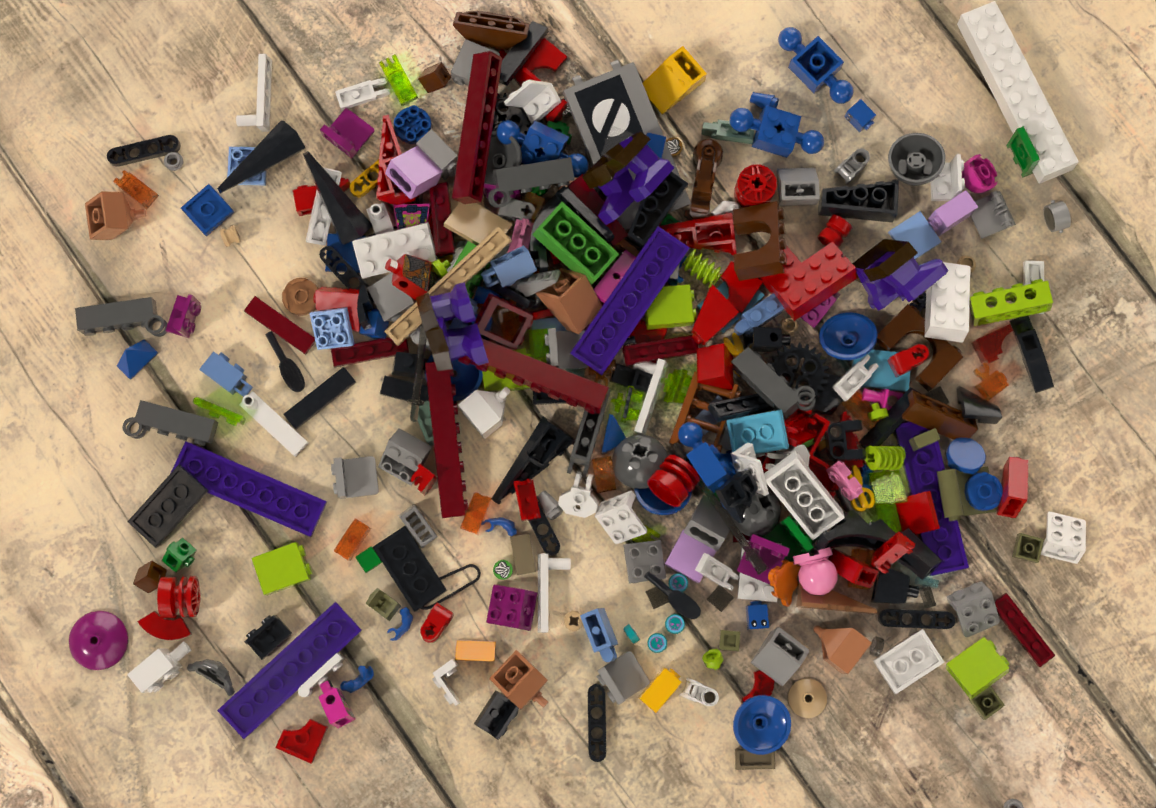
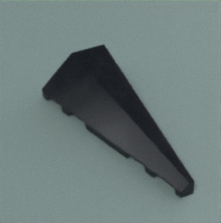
M280 121L217 188L219 193L221 194L302 152L306 147L297 131L285 121Z
M310 152L303 153L339 241L344 245L363 236L372 227L371 222Z
M543 416L496 490L492 500L497 504H501V500L509 493L513 494L516 492L514 481H525L534 478L549 466L551 460L556 456H562L564 450L570 445L574 446L576 439L556 423Z

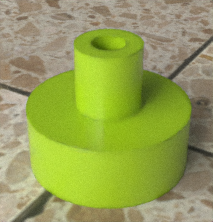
M437 259L431 263V266L437 276L442 279L448 273L446 269L451 264L448 260L441 263Z
M879 403L871 405L873 411L868 413L870 421H877L888 417L887 409H880Z
M711 649L702 657L705 666L714 670L719 669L723 662V656L718 649Z

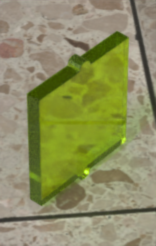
M883 470L882 472L868 474L876 505H893L894 503L907 502L899 470Z

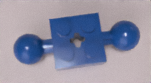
M794 27L783 29L778 36L780 47L786 51H794L797 54L791 59L788 68L813 93L826 84L830 88V97L834 102L844 104L850 101L854 93L853 86L850 82L838 80L834 76L841 70L844 61L819 36L805 47L801 43L802 35L798 29Z
M766 105L761 111L759 119L753 118L752 113L746 108L735 109L730 115V125L735 131L756 130L752 147L787 158L793 151L795 143L800 144L803 151L808 154H816L824 146V137L820 132L816 130H809L805 133L798 132L801 116Z
M510 120L501 122L496 129V136L501 143L505 145L510 144L512 141L509 138L512 136L522 145L521 163L525 165L571 157L574 178H578L582 174L585 175L588 170L589 164L585 156L579 153L571 155L563 153L569 136L536 120L529 127L527 135L521 133L519 126Z
M687 422L683 424L678 431V438L683 445L693 448L686 456L705 485L715 493V490L731 478L733 472L724 460H720L722 455L713 444L709 445L706 441L702 442L703 431L697 423Z

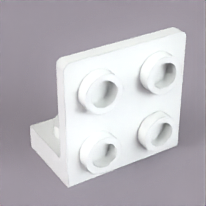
M527 80L522 84V87L512 92L504 103L506 106L522 107L530 122L534 123L535 120H541L559 105L561 100L552 83Z
M956 154L950 163H945L938 177L930 182L931 201H950L964 190L965 180L962 178L961 172L964 170V161L961 160V154Z
M746 443L731 453L733 466L736 473L750 470L758 486L756 493L766 496L769 492L761 461L756 458L753 444Z
M632 490L600 502L595 514L596 519L615 544L641 536L647 532L646 527L631 508L636 497Z
M1049 511L1047 513L1046 539L1043 542L1041 555L1078 564L1086 551V521Z
M451 659L433 672L435 677L432 680L438 688L442 687L446 692L444 697L450 705L454 703L456 706L461 702L443 677H450L457 672L456 667L459 664L455 659Z

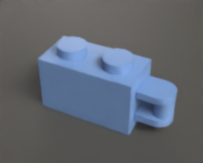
M523 245L490 261L491 268L483 271L481 276L486 287L500 283L502 287H509L521 278L532 276L537 269L529 251Z
M773 293L743 313L740 318L741 320L734 327V332L737 335H742L752 327H762L780 315L785 308Z
M213 351L199 370L232 395L235 392H238L243 397L248 395L253 387L245 381L247 378L243 374L245 370L237 364L231 365L228 362L230 359L220 352L218 355ZM242 383L245 384V386L240 391L238 388L242 385Z
M597 608L580 615L594 653L600 652L605 662L615 661L617 653L614 646L618 645L605 608Z

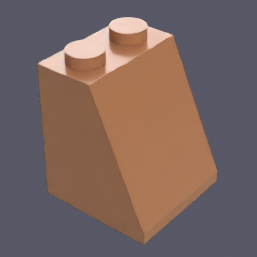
M560 268L561 273L557 283L537 292L536 295L566 330L580 334L593 321L602 305L585 274Z

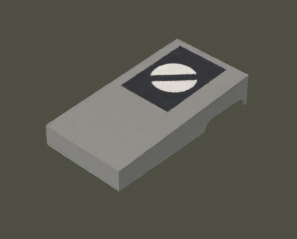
M618 60L610 62L613 68L612 71L585 82L582 81L580 75L572 78L575 86L567 88L562 92L586 146L584 151L590 167L607 151L637 132L641 131L645 135L652 133L664 136L634 62L622 67ZM665 140L662 159H668L674 166L672 172L680 177ZM628 169L632 178L635 179L636 174ZM686 190L670 212L691 204ZM634 200L617 218L625 231L631 228L641 201L636 202Z

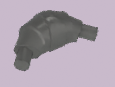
M206 659L188 664L187 670L189 672L196 671L199 675L225 689L228 696L235 693L229 671L223 663Z

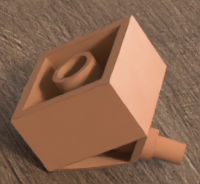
M101 191L85 203L90 240H112L129 229L137 218L146 217L145 209L131 210L123 192Z
M817 625L813 630L821 639L823 660L841 674H849L872 644L854 628L827 629Z
M517 650L489 678L519 709H522L531 700L538 702L543 708L549 703L540 692L548 680Z

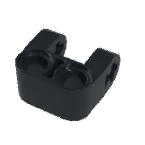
M862 420L835 422L827 428L825 442L827 456L830 460L857 461L866 459L865 449L847 450L846 432L863 430ZM831 428H836L839 431L838 437L831 435ZM834 447L840 448L841 456L833 454Z

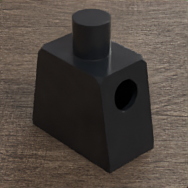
M752 327L743 334L744 350L749 347L752 351L774 352L784 345L789 346L791 336L790 334H782L781 328Z
M396 352L392 375L426 380L425 363H427L428 359L423 355Z
M890 568L886 574L879 570L874 581L871 603L904 604L906 603L907 596L918 597L919 587L909 585V575Z

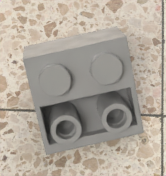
M815 168L777 169L779 206L817 205L820 194L819 179Z
M398 428L389 439L378 467L403 482L412 485L414 483L411 482L412 475L418 469L419 463L422 466L425 464L432 446Z
M777 627L768 634L751 663L779 685L784 686L801 666L810 650L780 627Z

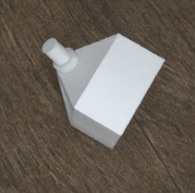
M504 387L502 391L497 393L475 390L458 404L462 413L484 439L502 426L505 401L510 393V389Z

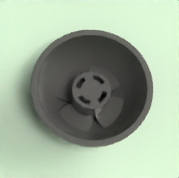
M910 133L898 138L892 144L888 154L889 166L894 176L901 182L912 186L924 185L937 178L943 170L946 158L942 145L935 138L924 133Z
M643 434L632 435L622 440L615 448L612 456V470L616 478L628 487L636 489L649 488L647 480L657 469L660 470V464L664 462L668 454L664 446L657 439Z
M768 485V495L764 496L758 493L753 495L750 508H746L743 514L745 518L743 523H738L728 513L732 524L747 536L751 534L759 537L765 536L777 526L780 520V500Z

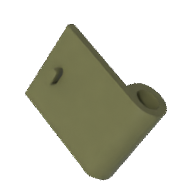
M988 466L982 467L977 473L987 472L989 474ZM956 469L937 472L944 518H949L950 522L961 520L962 516L996 512V508L980 511L968 503L964 492L965 484L973 475Z

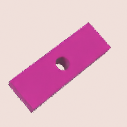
M627 250L623 252L593 289L598 299L603 303L607 301L636 259Z

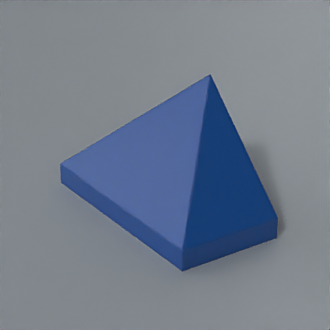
M144 339L125 349L117 367L131 380L158 352Z
M609 414L601 453L604 455L615 449L626 438L614 415Z

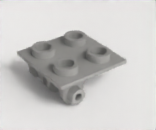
M994 191L989 196L975 201L978 208L970 216L981 239L1016 225L1000 191Z
M661 540L623 545L629 583L648 581L644 578L648 571L658 579H666Z

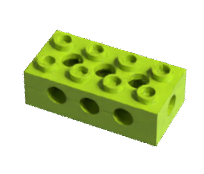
M1038 279L1024 286L1023 283H1019L1005 290L1003 287H1000L986 294L983 291L974 293L970 297L969 304L973 326L976 327L1051 311L1053 300L1048 280Z

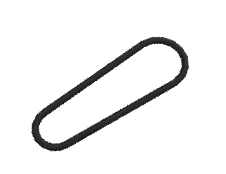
M469 564L439 577L441 580L469 567L475 568L478 572L477 578L475 580L464 585L463 587L459 588L453 593L447 595L446 597L442 598L436 603L440 604L441 602L445 601L451 596L457 594L458 592L477 582L481 574L480 569L474 564ZM434 603V604H432V605H430V606H428V607H422L421 609H423V610L431 609V608L434 607V605H435L436 603Z

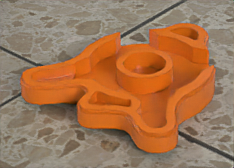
M783 560L781 561L783 563L781 567L776 566L770 570L768 580L770 581V586L774 587V591L771 592L772 595L781 599L783 606L789 607L792 602V593L798 585L797 577L801 566L799 564L794 565L792 561Z

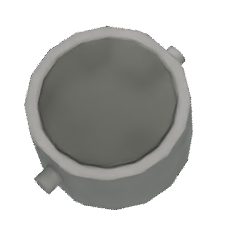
M1051 200V204L1044 206V219L1051 232L1059 231V233H1063V229L1070 227V213L1063 201L1055 203V200Z

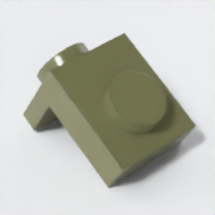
M378 588L370 594L369 599L366 601L369 607L388 621L392 619L401 607L398 602Z

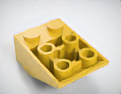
M682 46L670 55L643 82V86L649 100L663 115L704 83L707 73Z

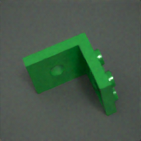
M1024 126L1015 130L1006 146L1011 148L1014 154L1013 160L1016 165L1019 164L1022 170L1021 176L1024 178L1033 174L1032 170L1040 158Z
M790 516L779 522L769 534L762 536L764 539L774 543H782V546L789 548V553L785 556L784 560L792 562L794 561V556L805 554L814 548L812 546V539L807 533L803 534L799 529L801 525L794 517L791 519Z

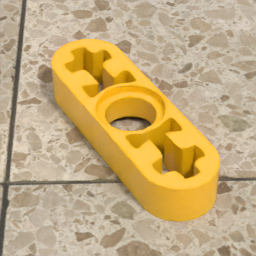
M379 159L351 182L350 191L353 196L357 198L364 197L377 186V179L370 181L368 174L370 172L379 173L377 168L379 166ZM365 178L366 182L369 184L368 187L366 183L364 184V181L362 179ZM356 185H358V186L363 185L361 192L358 191V190L355 192V190H356L355 186H356Z

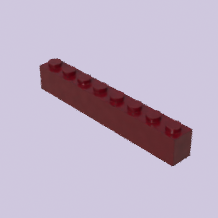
M491 51L473 54L452 194V199L463 204L482 202L502 65V57Z
M482 339L489 363L478 366L467 355L458 359L459 362L465 365H469V363L475 365L477 369L483 372H487V370L493 372L495 376L501 379H505V377L511 379L513 383L519 386H523V384L529 386L531 390L537 393H541V391L547 393L549 397L555 400H559V398L565 400L567 404L573 407H577V405L583 407L585 411L591 414H595V412L600 414L609 392V387Z
M435 362L425 363L442 518L465 516V511H469L468 500H464L463 492H466V482L461 479V473L464 472V463L459 461L462 445L461 442H457L460 426L459 422L455 423V415H458L457 403H453V396L456 395L455 384H451L450 376H454L453 369L437 371Z

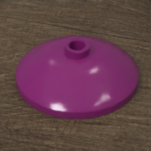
M94 611L85 614L76 621L69 635V648L73 658L81 666L91 670H104L114 666L122 659L128 647L126 626L120 618L106 611ZM93 637L98 639L96 644L92 642Z

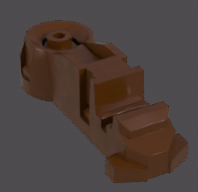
M713 139L701 140L694 148L693 161L697 167L690 210H685L684 217L688 220L713 216V214L709 213L716 168L719 167L723 158L722 146Z

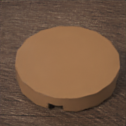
M296 278L289 281L282 292V302L285 308L298 316H305L315 311L316 303L313 301V296L318 287L306 278Z

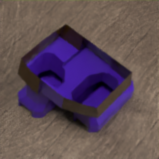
M641 131L626 138L607 151L582 177L590 189L598 186L607 196L598 215L605 225L616 220L634 200L639 202L648 197L674 169L673 164L668 159L659 158L647 143L651 138ZM628 169L636 174L635 179L632 178Z
M883 239L852 263L856 267V281L862 283L868 294V304L872 309L876 308L878 311L885 308L897 297H900L902 301L905 299L908 302L914 300L948 272L947 267L940 259H933L918 265L914 259L918 252L909 242Z
M465 282L456 284L449 293L431 297L427 293L416 297L420 317L437 371L453 369L451 361L466 355L478 366L489 363L477 323L455 329H447L445 322L456 317L465 323L476 320Z

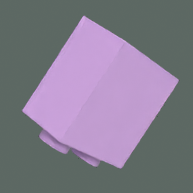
M416 146L391 159L385 174L412 199L436 186L443 171Z
M967 190L937 208L927 221L939 237L970 217L978 206Z
M683 529L664 565L685 575L696 583H700L703 575L695 569L704 553L714 557L716 551L683 533Z

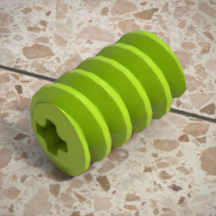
M694 249L682 266L685 264L684 271L691 269V276L698 273L697 280L704 278V285L710 282V289L720 279L722 275L720 273L721 267L719 266L714 269L715 262L708 265L709 258L707 257L702 261L703 254L700 253L698 256H695L696 249Z
M868 446L865 449V461L870 470H899L902 468L906 458V452L902 446Z

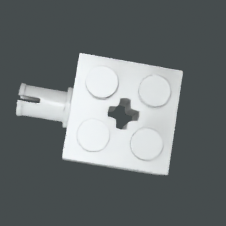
M182 642L172 652L166 648H158L127 675L141 693H152L153 691L156 693L164 687L163 682L167 679L172 680L180 673L178 670L182 665L178 661L192 650L185 642Z

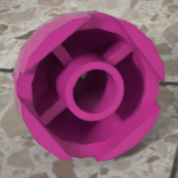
M980 154L969 158L964 163V170L961 171L962 178L965 180V188L974 193L987 192L997 185V182H995L997 172L993 164L987 158L982 159Z

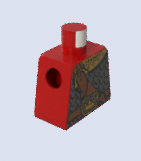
M404 254L397 261L389 259L386 262L385 269L393 273L391 282L393 286L415 300L416 297L427 293L431 262L408 254Z

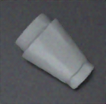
M543 491L537 496L546 517H549L550 520L556 519L563 513L558 502L547 491Z

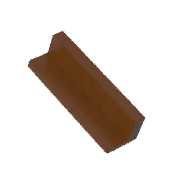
M913 390L908 394L910 406L902 414L903 419L929 430L936 428L938 434L953 440L960 437L971 438L978 430L976 419L963 418L961 410Z

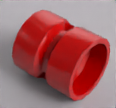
M832 215L826 224L827 228L822 229L817 238L825 246L834 242L839 248L843 243V238H846L853 228L842 217Z

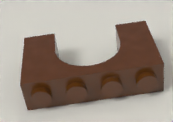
M777 201L733 210V225L738 236L756 232H765L771 235L769 241L760 249L734 254V270L739 281L784 273V265L787 264V258L783 252L786 249L783 234H786V230L782 220L785 219L784 209L779 207Z
M907 304L877 335L876 343L885 351H889L905 335L918 334L926 338L932 347V359L915 380L929 392L963 356L961 355V350L955 345L952 346L947 340L925 337V320L919 315L920 312L917 308Z

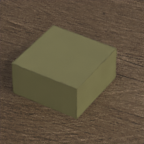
M936 428L911 438L909 443L913 451L937 442L940 440Z
M1018 533L1012 557L1032 563H1039L1044 539Z
M989 686L973 699H968L983 720H986L1005 706L992 686Z

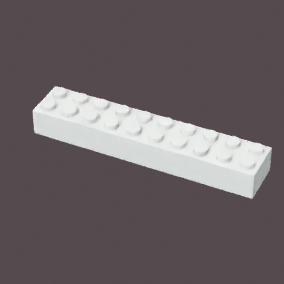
M993 1L961 14L957 25L1012 133L1014 134L1017 128L1024 126L1040 158L1032 170L1038 183H1043L1072 171L1079 161L996 2Z

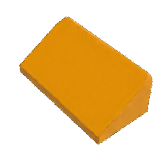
M457 640L455 660L495 661L496 642Z

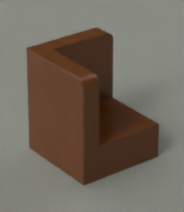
M440 62L424 69L418 80L427 93H431L445 87L451 79V75L443 63Z
M151 560L137 570L133 585L146 593H151L158 588L159 580L161 577L166 576L167 569Z

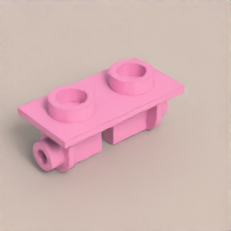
M522 218V220L516 219L508 253L523 245L527 250L529 249L534 223H530V220Z
M839 460L833 466L826 469L829 478L838 485L842 495L848 498L849 501L857 498L863 492L861 489L862 485L854 476L848 480L847 476L851 474V471L844 462L841 463Z

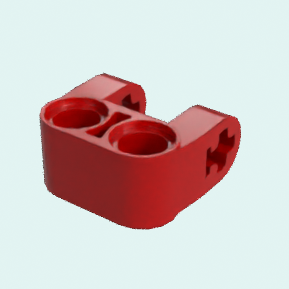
M918 344L894 354L887 361L895 377H899L921 365L929 356V350L925 345Z
M436 603L420 629L423 640L427 643L436 642L452 620L454 613L441 604ZM432 626L434 635H429L427 637L426 630L431 631Z

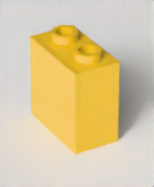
M662 668L638 698L657 713L682 683L679 680L681 676L673 669L668 671L666 668Z

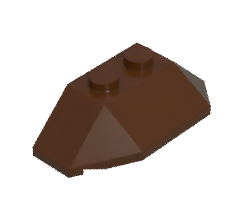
M484 11L456 12L453 21L454 28L466 40L498 50H508L527 38L530 27L529 23L514 16Z

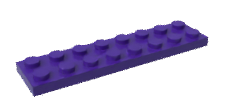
M658 226L570 354L600 375H603L690 247Z
M912 422L900 424L895 430L898 446H902L906 452L903 467L910 496L926 491L931 492L940 529L920 534L921 541L942 560L936 570L929 576L967 569L969 566L958 521L949 522V518H944L937 472L945 470L939 442L937 441L913 451L909 440L930 430Z
M185 441L172 469L173 471L181 464L209 490L207 493L309 537H312L327 504L325 500Z
M334 602L217 711L245 739L328 660L358 635L362 629L337 602Z

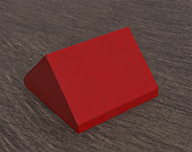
M724 343L697 349V383L733 390L734 380L731 363L733 356Z

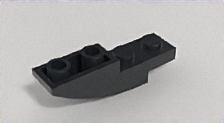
M1029 316L1010 320L1011 329L1035 393L1054 388L1043 349Z

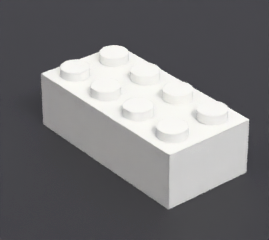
M429 222L352 241L362 279L390 272L385 269L386 262L389 259L397 261L404 254L429 262L438 259L435 254V245Z
M943 262L948 269L947 274L926 290L925 337L963 343L969 332L970 266Z
M796 451L764 473L768 486L812 540L845 518L842 508Z

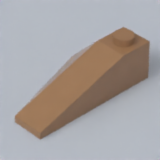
M800 583L798 584L796 607L877 614V609L831 590L825 595H813L804 590Z

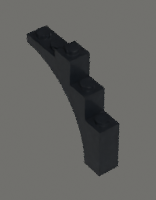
M852 509L847 513L843 512L845 518L835 524L829 532L824 531L819 535V541L815 548L821 550L829 547L850 546L876 551L896 533L882 519L867 523ZM908 528L901 533L914 542L915 547L911 549L913 551L911 554L906 553L897 561L923 580L936 570L942 560Z

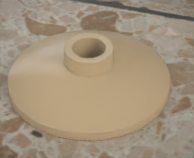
M809 678L800 679L789 689L788 704L796 715L803 718H813L824 710L827 703V694L824 687L818 681ZM808 694L812 697L810 702L805 700V696Z

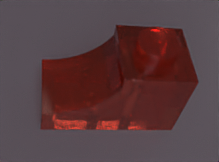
M1010 324L971 343L981 363L987 361L990 364L999 359L998 356L1003 353L1001 349L1002 342L1013 331Z

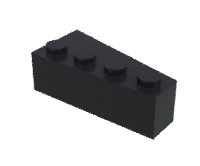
M671 171L648 197L641 200L628 233V239L643 248L656 228L662 224L685 192L688 183Z
M899 179L892 180L891 182L880 181L868 185L857 184V186L852 187L842 186L823 189L819 199L818 215H838L842 218L893 223L898 214Z

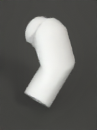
M722 201L711 214L716 216L723 213H733L734 209H739L740 207L736 202Z

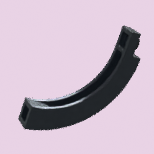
M594 187V190L600 196L599 187ZM556 194L543 206L537 215L531 232L530 255L535 262L536 269H539V273L548 271L546 247L532 234L560 204Z

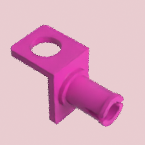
M864 388L862 400L879 403L880 408L889 410L891 406L887 403L888 397L893 395L899 400L903 393L889 391V389H882L881 392Z

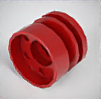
M760 164L744 168L739 174L734 188V197L737 203L742 208L770 203L777 188L774 173L768 167ZM754 183H758L759 187L755 188Z
M668 455L664 462L660 464V470L657 469L647 480V484L660 500L673 507H679L688 497V492H691L694 486L700 482L698 472L687 461L676 455Z
M182 576L180 583H178L176 577H161L157 591L160 617L176 618L178 611L181 617H187L188 615L189 617H197L201 601L198 578L190 576L188 579L186 576Z

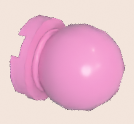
M830 547L814 551L815 555L810 556L809 553L794 556V565L799 564L801 566L798 572L799 582L809 594L825 595L835 587L838 578L835 565L828 560V556L833 555Z

